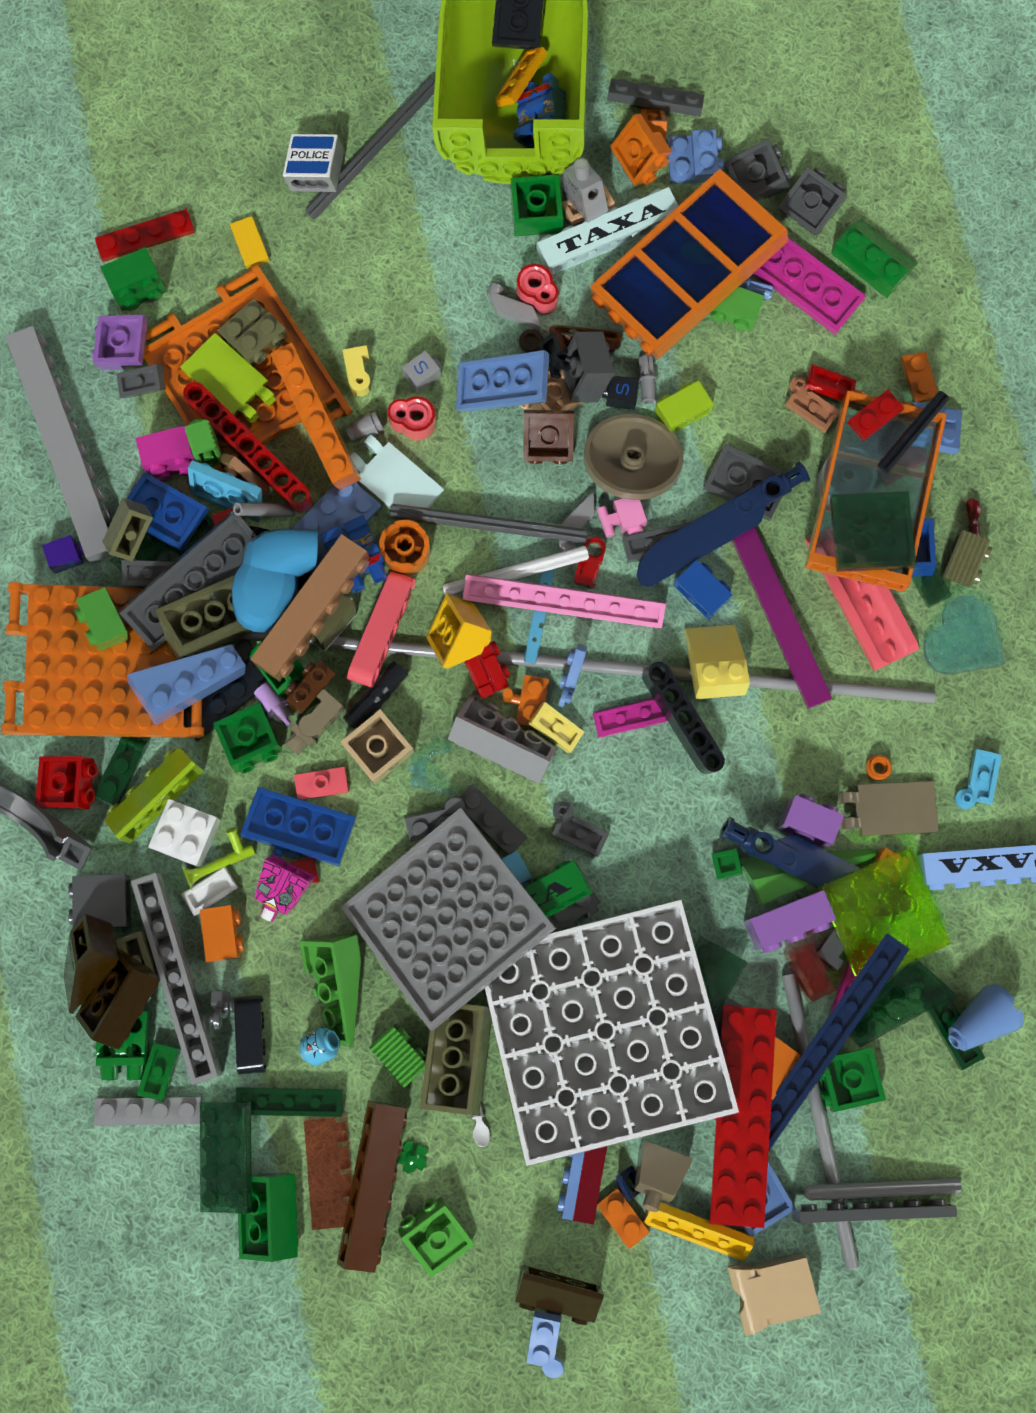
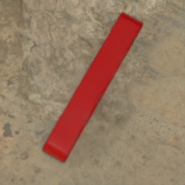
M190 382L185 386L183 395L189 407L201 419L208 420L214 432L294 511L304 513L311 508L312 497L308 488L209 390L199 382ZM197 393L202 394L200 399L191 400L193 395ZM219 410L217 416H208L211 411ZM229 427H236V431L234 433H225V431ZM246 444L254 445L249 451L242 450ZM266 460L271 461L269 467H259L261 462ZM288 478V482L285 485L276 484L278 479ZM303 494L306 496L303 502H294V498L297 495Z

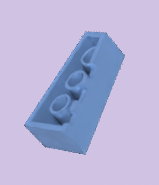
M231 644L128 674V684L156 726L243 676L246 665Z

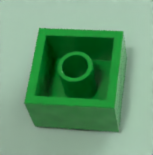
M559 175L511 178L514 237L560 233L563 230V211Z
M146 247L100 266L108 286L122 311H133L141 303L148 300H159L162 294L166 293V289Z

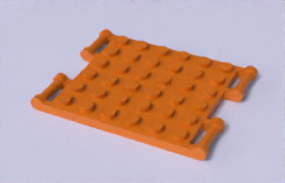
M257 263L250 267L251 270L224 286L220 284L215 287L223 302L182 326L172 312L167 315V319L146 330L145 343L172 327L175 329L144 347L143 358L148 366L154 364L162 365L166 387L164 391L186 426L190 425V422L201 418L189 407L184 398L183 391L185 386L194 381L181 370L180 366L214 333L224 340L217 330L253 299L286 328L288 337H286V341L279 348L291 342L297 347L326 406L336 401L339 404V407L329 412L333 421L343 415L348 416L353 413L344 396ZM257 278V282L229 297L228 294ZM279 348L271 350L262 363L253 366L268 380L269 384L266 388L274 394L273 397L276 401L269 407L256 396L248 404L256 410V414L259 416L253 424L240 413L236 416L263 445L300 422L305 428L270 353ZM197 393L193 395L191 400L200 399L202 394ZM219 410L211 411L208 416H217ZM229 427L225 431V433H234L236 431V427ZM216 434L218 438L217 440L220 445V449L222 451L221 453L233 455L237 459H240V457ZM246 444L242 450L249 451L254 445ZM263 461L260 465L263 467L268 464V461ZM243 463L250 470H252L246 463ZM222 464L213 467V469L224 473V466Z
M8 583L10 607L9 624L6 625V634L27 636L25 682L13 680L3 682L5 713L4 724H1L2 734L204 737L202 699L192 704L191 727H183L184 710L155 726L128 684V674L177 660L167 641L163 642L156 650H151L119 614L126 628L128 640L100 652L96 645H90L85 634L88 628L85 622L79 623L74 609L77 608L76 599L104 587ZM105 587L117 612L144 589ZM21 595H29L27 625L19 624ZM16 692L24 693L23 725L15 724Z

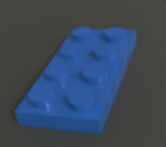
M258 787L242 828L241 837L340 867L356 822V817Z

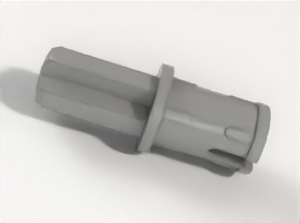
M643 355L639 357L641 404H655L657 402L655 394L657 377L654 376L652 355Z

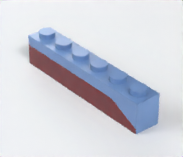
M607 1146L568 1156L572 1157L570 1168H564L562 1183L567 1184L565 1195L560 1194L557 1211H562V1219L594 1225Z

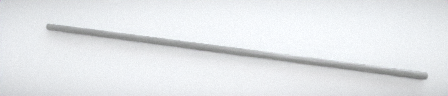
M251 632L238 639L261 642L267 637L269 632ZM338 636L328 648L357 650L362 638ZM311 641L308 642L309 646L318 647ZM392 641L388 651L390 654L438 658L430 644ZM500 651L501 654L497 656L500 664L570 670L571 665L567 664L568 657L537 655L536 664L524 662L525 653ZM584 659L581 671L642 677L644 669L650 665ZM669 667L677 680L692 681L690 668ZM652 669V677L661 678L660 672ZM749 674V687L799 691L794 678ZM825 681L830 694L932 704L936 700L935 691Z

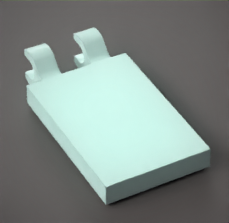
M371 434L364 443L366 444L365 447L376 456L366 464L356 453L353 452L351 455L361 477V480L358 482L389 509L393 503L429 508L444 492V489L390 442L383 447Z

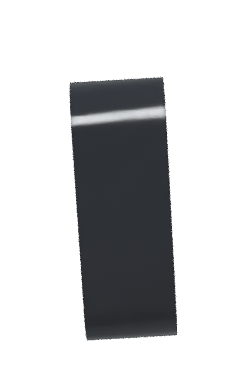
M262 995L241 996L234 999L238 1074L266 1072V1065L263 1064V1055H266L265 1038L262 1039V1029H264V1012H261Z

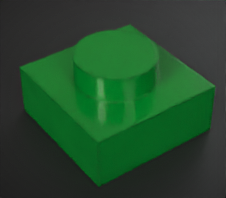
M737 848L712 854L718 880L743 875Z

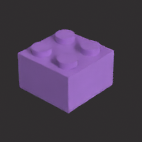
M800 794L799 796H793L787 801L776 829L789 835L798 836L823 849L833 845L844 815L838 813L839 809L832 805L824 804V806L814 803L815 799L808 795Z

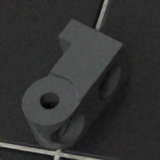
M847 920L834 925L813 956L833 971L839 970L844 963L839 956L848 943L856 940L858 936L857 926Z

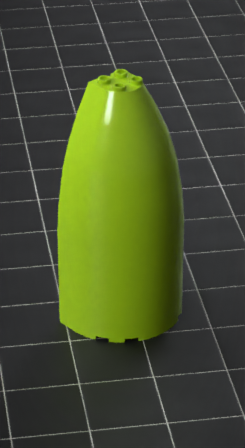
M441 0L432 121L434 142L441 157L444 160L449 159L455 164V169L466 175L475 173L481 175L483 181L500 184H511V178L563 174L564 170L569 168L572 162L580 159L584 150L588 55L587 0H544L540 47H544L548 54L530 82H535L540 86L543 84V76L549 73L559 79V88L566 92V99H564L565 120L534 119V137H531L534 140L533 148H525L513 139L514 130L518 128L517 107L519 104L498 107L494 102L496 96L527 51L525 49L492 47L496 0Z

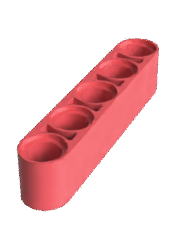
M394 571L389 573L349 667L348 680L371 688L374 686L412 595L410 590L415 587V578Z

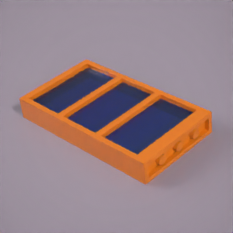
M719 169L590 286L593 295L591 299L598 308L604 307L608 311V317L615 324L620 323L624 327V332L631 340L636 338L641 343V349L648 356L652 354L658 360L788 242V230L725 172Z

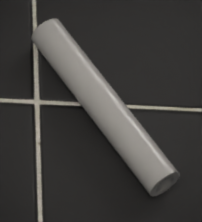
M236 503L233 507V512L236 516H295L297 513L288 504Z

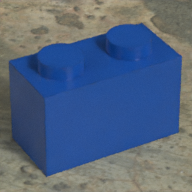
M696 560L675 580L673 586L710 620L731 599L733 594L730 592V587L723 580L718 581L712 575L713 571L707 564H701Z

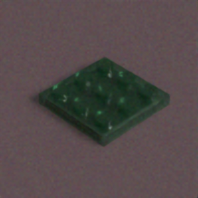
M909 491L831 495L830 507L837 572L915 568L916 556Z

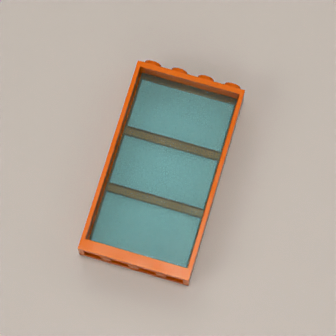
M860 390L847 391L842 401L804 568L905 592L910 586L947 414L939 411L890 472L884 473L878 468V463L924 408L915 407L910 402H901L900 404L904 407V410L863 442L847 422L877 397L866 395L865 392Z

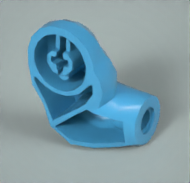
M276 529L264 531L247 542L243 563L234 576L231 592L234 614L237 621L244 628L253 632L266 633L275 626L299 593L298 578L316 567L318 549L317 529Z

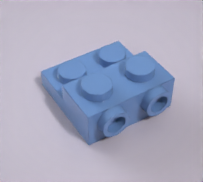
M716 129L692 130L691 135L667 136V144L672 150L668 156L670 184L703 183L719 169L723 171V158L718 159V151L722 149L721 136H716Z

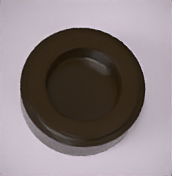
M535 329L525 330L519 338L521 350L525 353L540 351L538 344L543 341V336Z

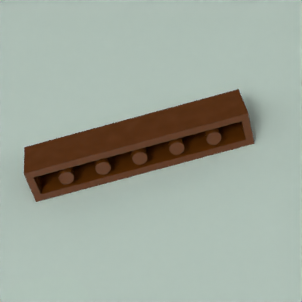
M369 1100L367 1102L337 1264L343 1269L375 1273L376 1266L381 1261L382 1252L380 1244L387 1229L385 1221L386 1212L390 1209L392 1203L390 1191L392 1183L395 1182L397 1176L395 1164L397 1156L400 1155L402 1149L401 1132L407 1123L406 1108L399 1105Z

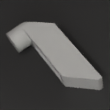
M496 283L490 284L487 296L497 316L539 331L541 330V323L533 306L502 296L504 288Z
M591 493L559 526L582 528L590 519H593L594 494ZM559 540L560 552L577 548L572 542Z

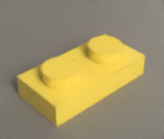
M546 702L541 703L528 723L567 753L573 751L584 734L583 730Z

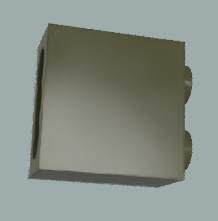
M348 594L342 595L338 601L339 606L334 614L326 617L323 622L324 627L317 636L313 635L310 639L313 644L323 651L327 650L356 617L355 601Z

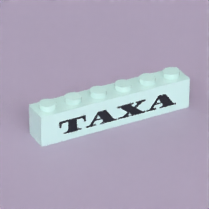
M669 187L663 190L656 189L649 196L641 199H632L627 205L620 208L613 207L607 213L588 223L585 220L582 224L575 227L568 226L556 235L544 236L537 242V254L543 266L554 275L646 236L674 211L678 204Z

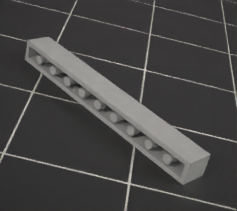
M34 326L8 334L5 338L85 557L91 564L109 558L113 555L108 553L102 541L110 526L109 523L112 522V517L107 508L103 509L101 501L105 500L99 486L95 487L93 479L96 478L95 471L91 464L87 465L84 458L88 456V452L84 443H79L76 435L80 434L76 421L70 420L68 413L72 412L71 406L67 398H62L60 391L64 390L59 376L55 377L52 369H55L56 366L50 354L46 355L44 348L48 347L47 341L43 333L38 334Z

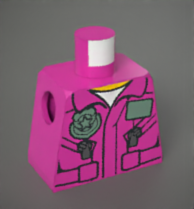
M273 854L266 858L254 896L257 901L265 904L260 916L267 921L273 922L278 912L287 915L302 898L316 876Z

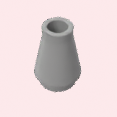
M376 411L373 413L368 412L346 428L351 441L368 437L370 434L372 436L379 435L380 431L384 430L383 423Z

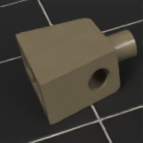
M645 1140L638 1153L634 1186L636 1191L646 1194L642 1207L651 1212H658L661 1200L670 1203L676 1196L693 1158Z

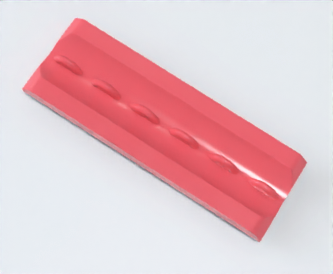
M850 518L820 531L815 553L878 568ZM812 536L805 539L808 548ZM822 572L873 671L919 650L918 642L889 588Z

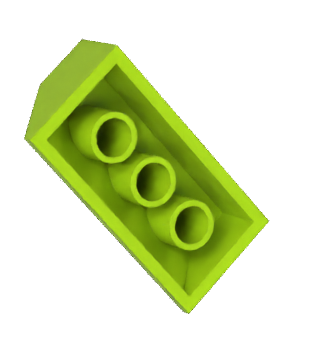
M180 747L176 750L171 749L163 757L164 762L158 768L153 767L144 776L145 780L139 786H133L126 793L125 796L127 798L120 805L117 803L108 810V816L104 821L119 840L131 844L164 811L168 799L175 801L204 772Z

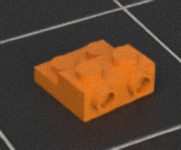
M641 113L632 116L610 146L634 186L652 183L657 178L655 172L669 163L668 156L672 152L660 132L653 133Z

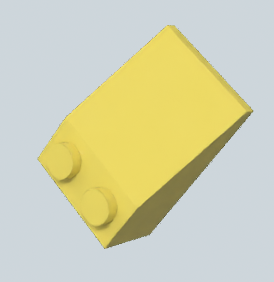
M735 624L685 628L695 699L746 695L750 685L746 657Z

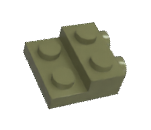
M255 299L251 300L217 330L218 334L252 366L262 363L267 358L268 353L274 348L282 346L286 341V337H288L286 328L270 312L267 313Z

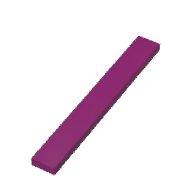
M754 527L733 539L732 542L808 710L831 701L832 696Z

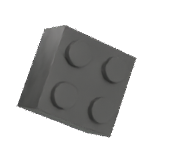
M575 332L567 348L568 353L564 356L571 367L569 371L563 370L571 403L599 402L610 380L615 375V365L611 362L609 355V344L606 342L603 332Z

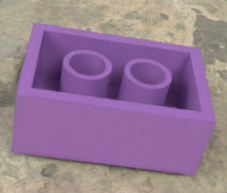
M824 890L748 919L744 921V924L755 950L762 949L763 953L781 948V942L784 940L788 944L806 938L805 932L809 930L811 934L829 929L831 928L829 923L835 921L836 918Z

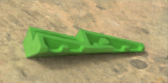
M873 848L829 852L853 865L877 856ZM758 857L740 859L748 882H750L760 905L810 885Z

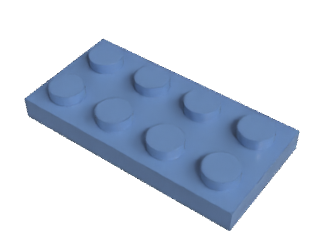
M542 350L459 362L456 410L459 412H470L546 402L549 353Z
M353 483L342 490L333 486L292 528L318 530L316 567L307 572L310 576L328 553L319 536L320 534L340 525L345 537L349 539L343 523L363 514L368 523L382 508V505L357 483Z

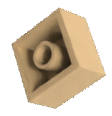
M381 709L340 741L345 750L374 785L414 754L411 745Z

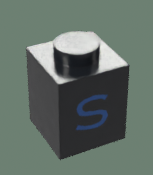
M614 376L602 395V398L606 399V406L635 410L639 378Z

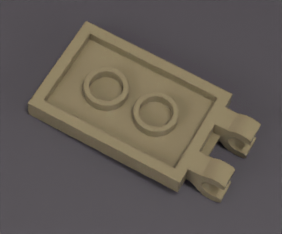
M934 781L856 785V792H842L839 794L840 804H855L856 818H844L841 823L842 830L860 829V837L939 832Z

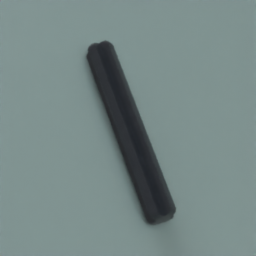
M943 391L936 393L878 463L880 470L884 473L890 472L948 402L949 396Z

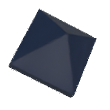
M632 1165L616 1176L617 1187L628 1201L640 1194V1192L630 1188L625 1179L629 1175L635 1186L636 1171Z

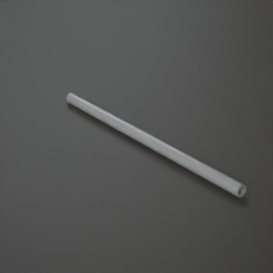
M795 973L783 975L782 979L798 1052L802 1055L809 1046L810 1041ZM817 1082L808 1095L827 1184L841 1183L820 1086L819 1082ZM844 1199L831 1200V1203H843V1207H846ZM849 1221L836 1222L846 1269L857 1268L859 1263Z

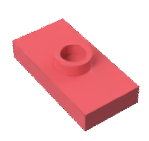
M345 767L294 775L297 799L300 800L349 793Z

